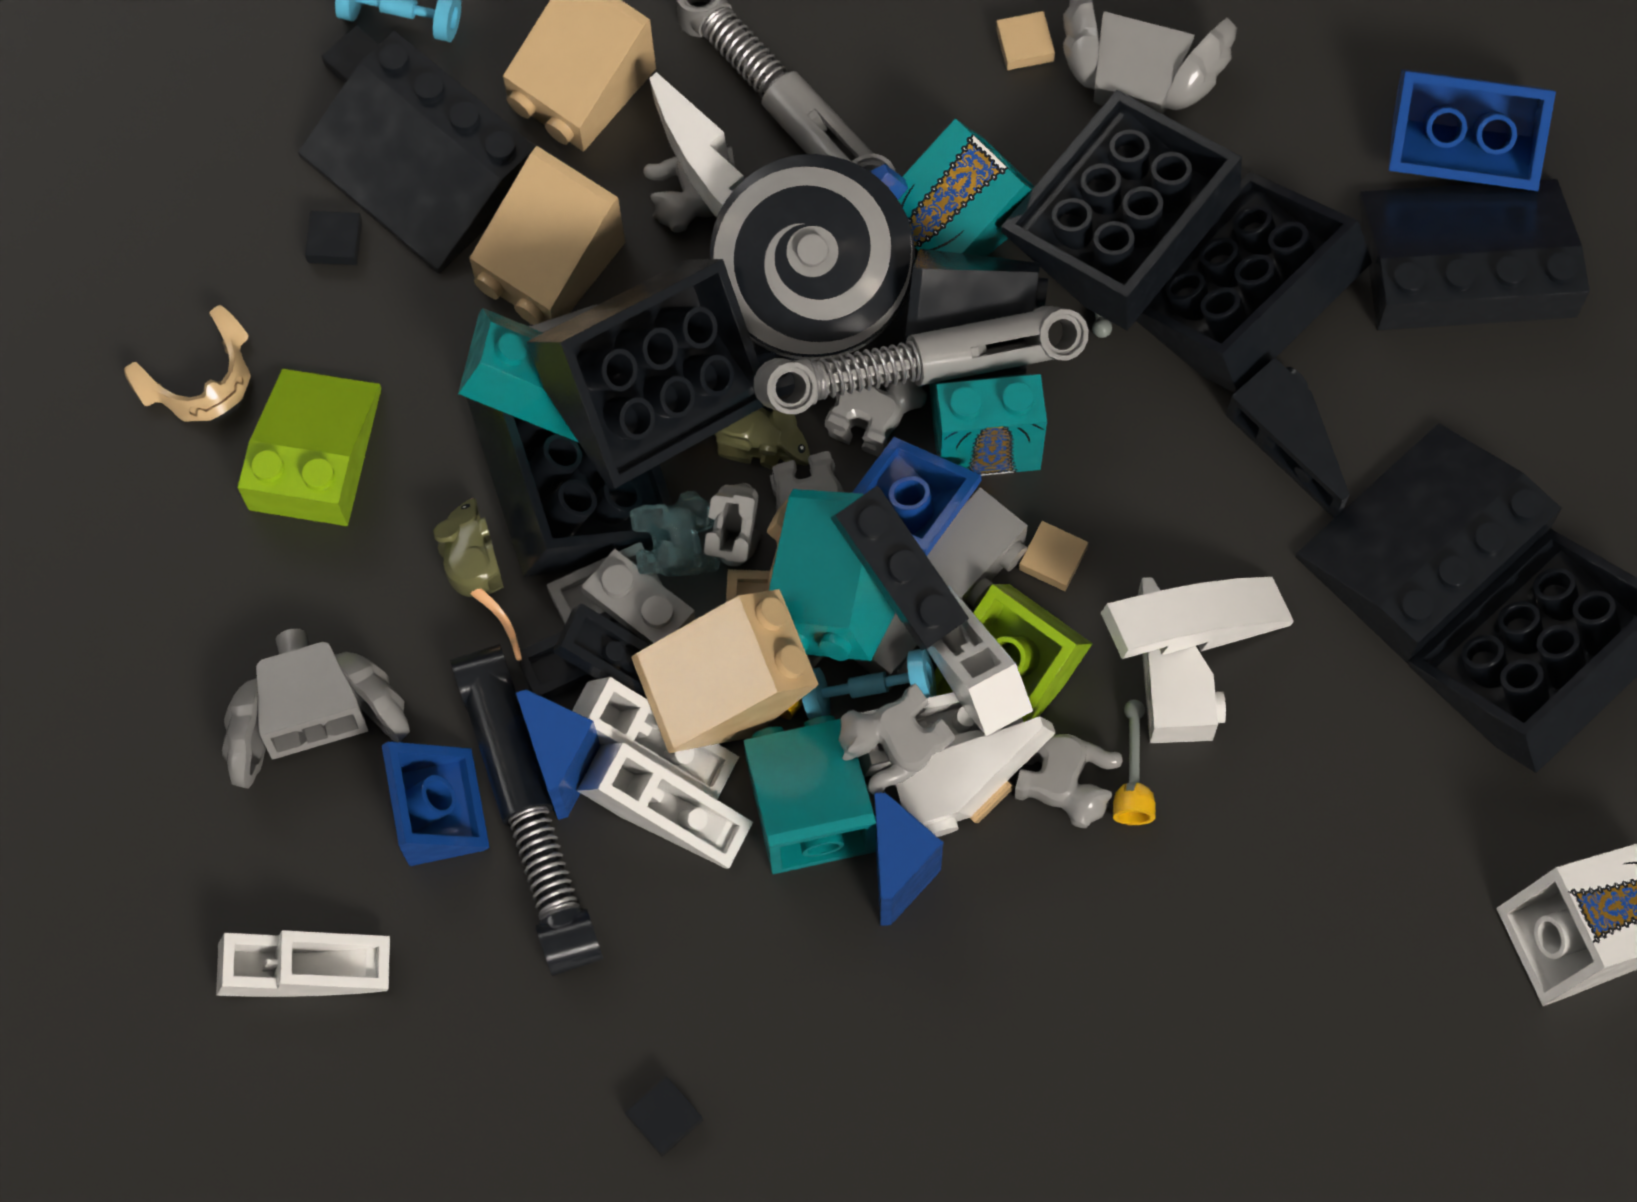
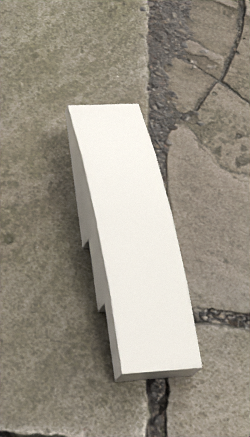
M656 72L649 80L655 106L670 146L692 186L717 218L727 198L744 180V175L727 161L729 156L724 132Z
M1273 577L1235 578L1155 591L1107 603L1101 612L1122 659L1157 649L1160 650L1161 655H1165L1197 645L1200 651L1285 628L1291 626L1294 622Z

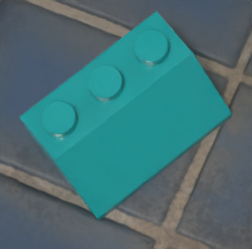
M482 308L476 322L458 394L578 442L545 392L527 345V341L543 334V332Z

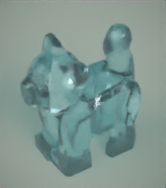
M696 491L681 493L675 505H643L630 511L632 530L650 533L653 543L651 552L639 550L636 553L637 568L640 574L654 575L661 573L668 577L698 575L705 571L713 573L718 570L720 561L715 556L702 554L698 534L714 526V519L708 517L710 504L700 497Z

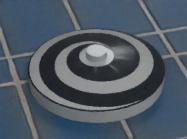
M803 154L779 159L761 167L745 178L733 190L722 206L714 224L710 243V259H723L749 336L753 342L781 356L794 359L807 358L808 360H819L820 358L828 359L830 356L836 358L839 354L843 356L846 353H851L864 347L882 334L893 322L905 303L910 290L915 263V246L911 226L897 197L878 177L867 169L842 158L820 154Z

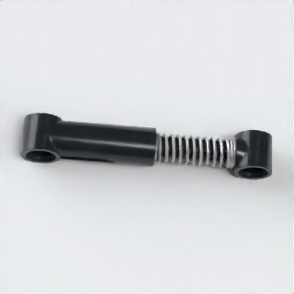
M497 644L451 659V666L473 726L502 823L511 826L510 829L515 832L513 838L517 840L516 847L520 849L519 856L523 858L521 864L526 867L524 873L529 875L527 882L532 884L530 891L534 893L533 899L537 901L535 908L540 910L538 917L541 920L539 925H536V930L552 977L603 960L587 908H579L580 904L576 903L578 898L571 896L575 889L568 887L572 880L565 878L569 872L563 870L566 863L560 861L564 854L557 852L560 845L554 844V842H556L558 837L551 835L555 828L548 826L552 819L546 818V816L553 810V804L525 725L501 645Z

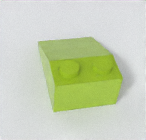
M282 368L250 438L237 487L248 510L348 526L382 389L381 385Z
M992 584L973 612L1017 665L1033 709L1031 713L1022 717L1023 722L1037 718L1043 713L1065 686L1093 644L1010 584ZM937 667L934 671L936 696L952 693L951 687Z

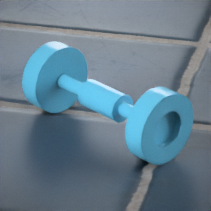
M335 0L336 17L348 21L356 20L362 4L379 7L381 13L414 19L418 15L432 18L434 38L446 42H451L454 39L461 16V0H438L435 9L418 6L417 0Z
M921 649L911 650L907 654L908 673L887 676L885 671L851 677L848 678L847 684L830 687L827 686L823 671L819 667L812 668L819 685L805 695L802 701L807 717L810 720L815 717L830 715V697L850 694L853 699L889 692L890 686L910 683L911 686L915 683L926 698L936 696V679L933 663L927 649L922 651Z

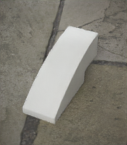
M284 930L279 935L224 933L218 943L216 996L296 997L387 991L389 989L390 936Z

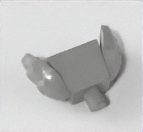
M1070 0L1069 7L1063 14L1066 34L1063 50L1069 68L1075 78L1084 87L1094 90L1095 103L1104 105L1114 92L1118 90L1163 114L1165 109L1176 111L1187 108L1211 91L1216 84L1217 75L1232 59L1231 47L1235 41L1238 28L1229 18H1226L1193 49L1195 34L1104 11L1099 43L1093 0Z
M288 629L276 637L279 654L261 659L256 665L257 678L246 681L234 694L224 717L226 734L223 742L222 756L227 762L232 785L249 789L256 775L261 770L266 749L273 760L368 732L361 709L393 741L402 742L410 732L408 720L403 712L405 701L390 685L388 675L370 659L351 652H342L334 655L328 642L309 645L304 630Z

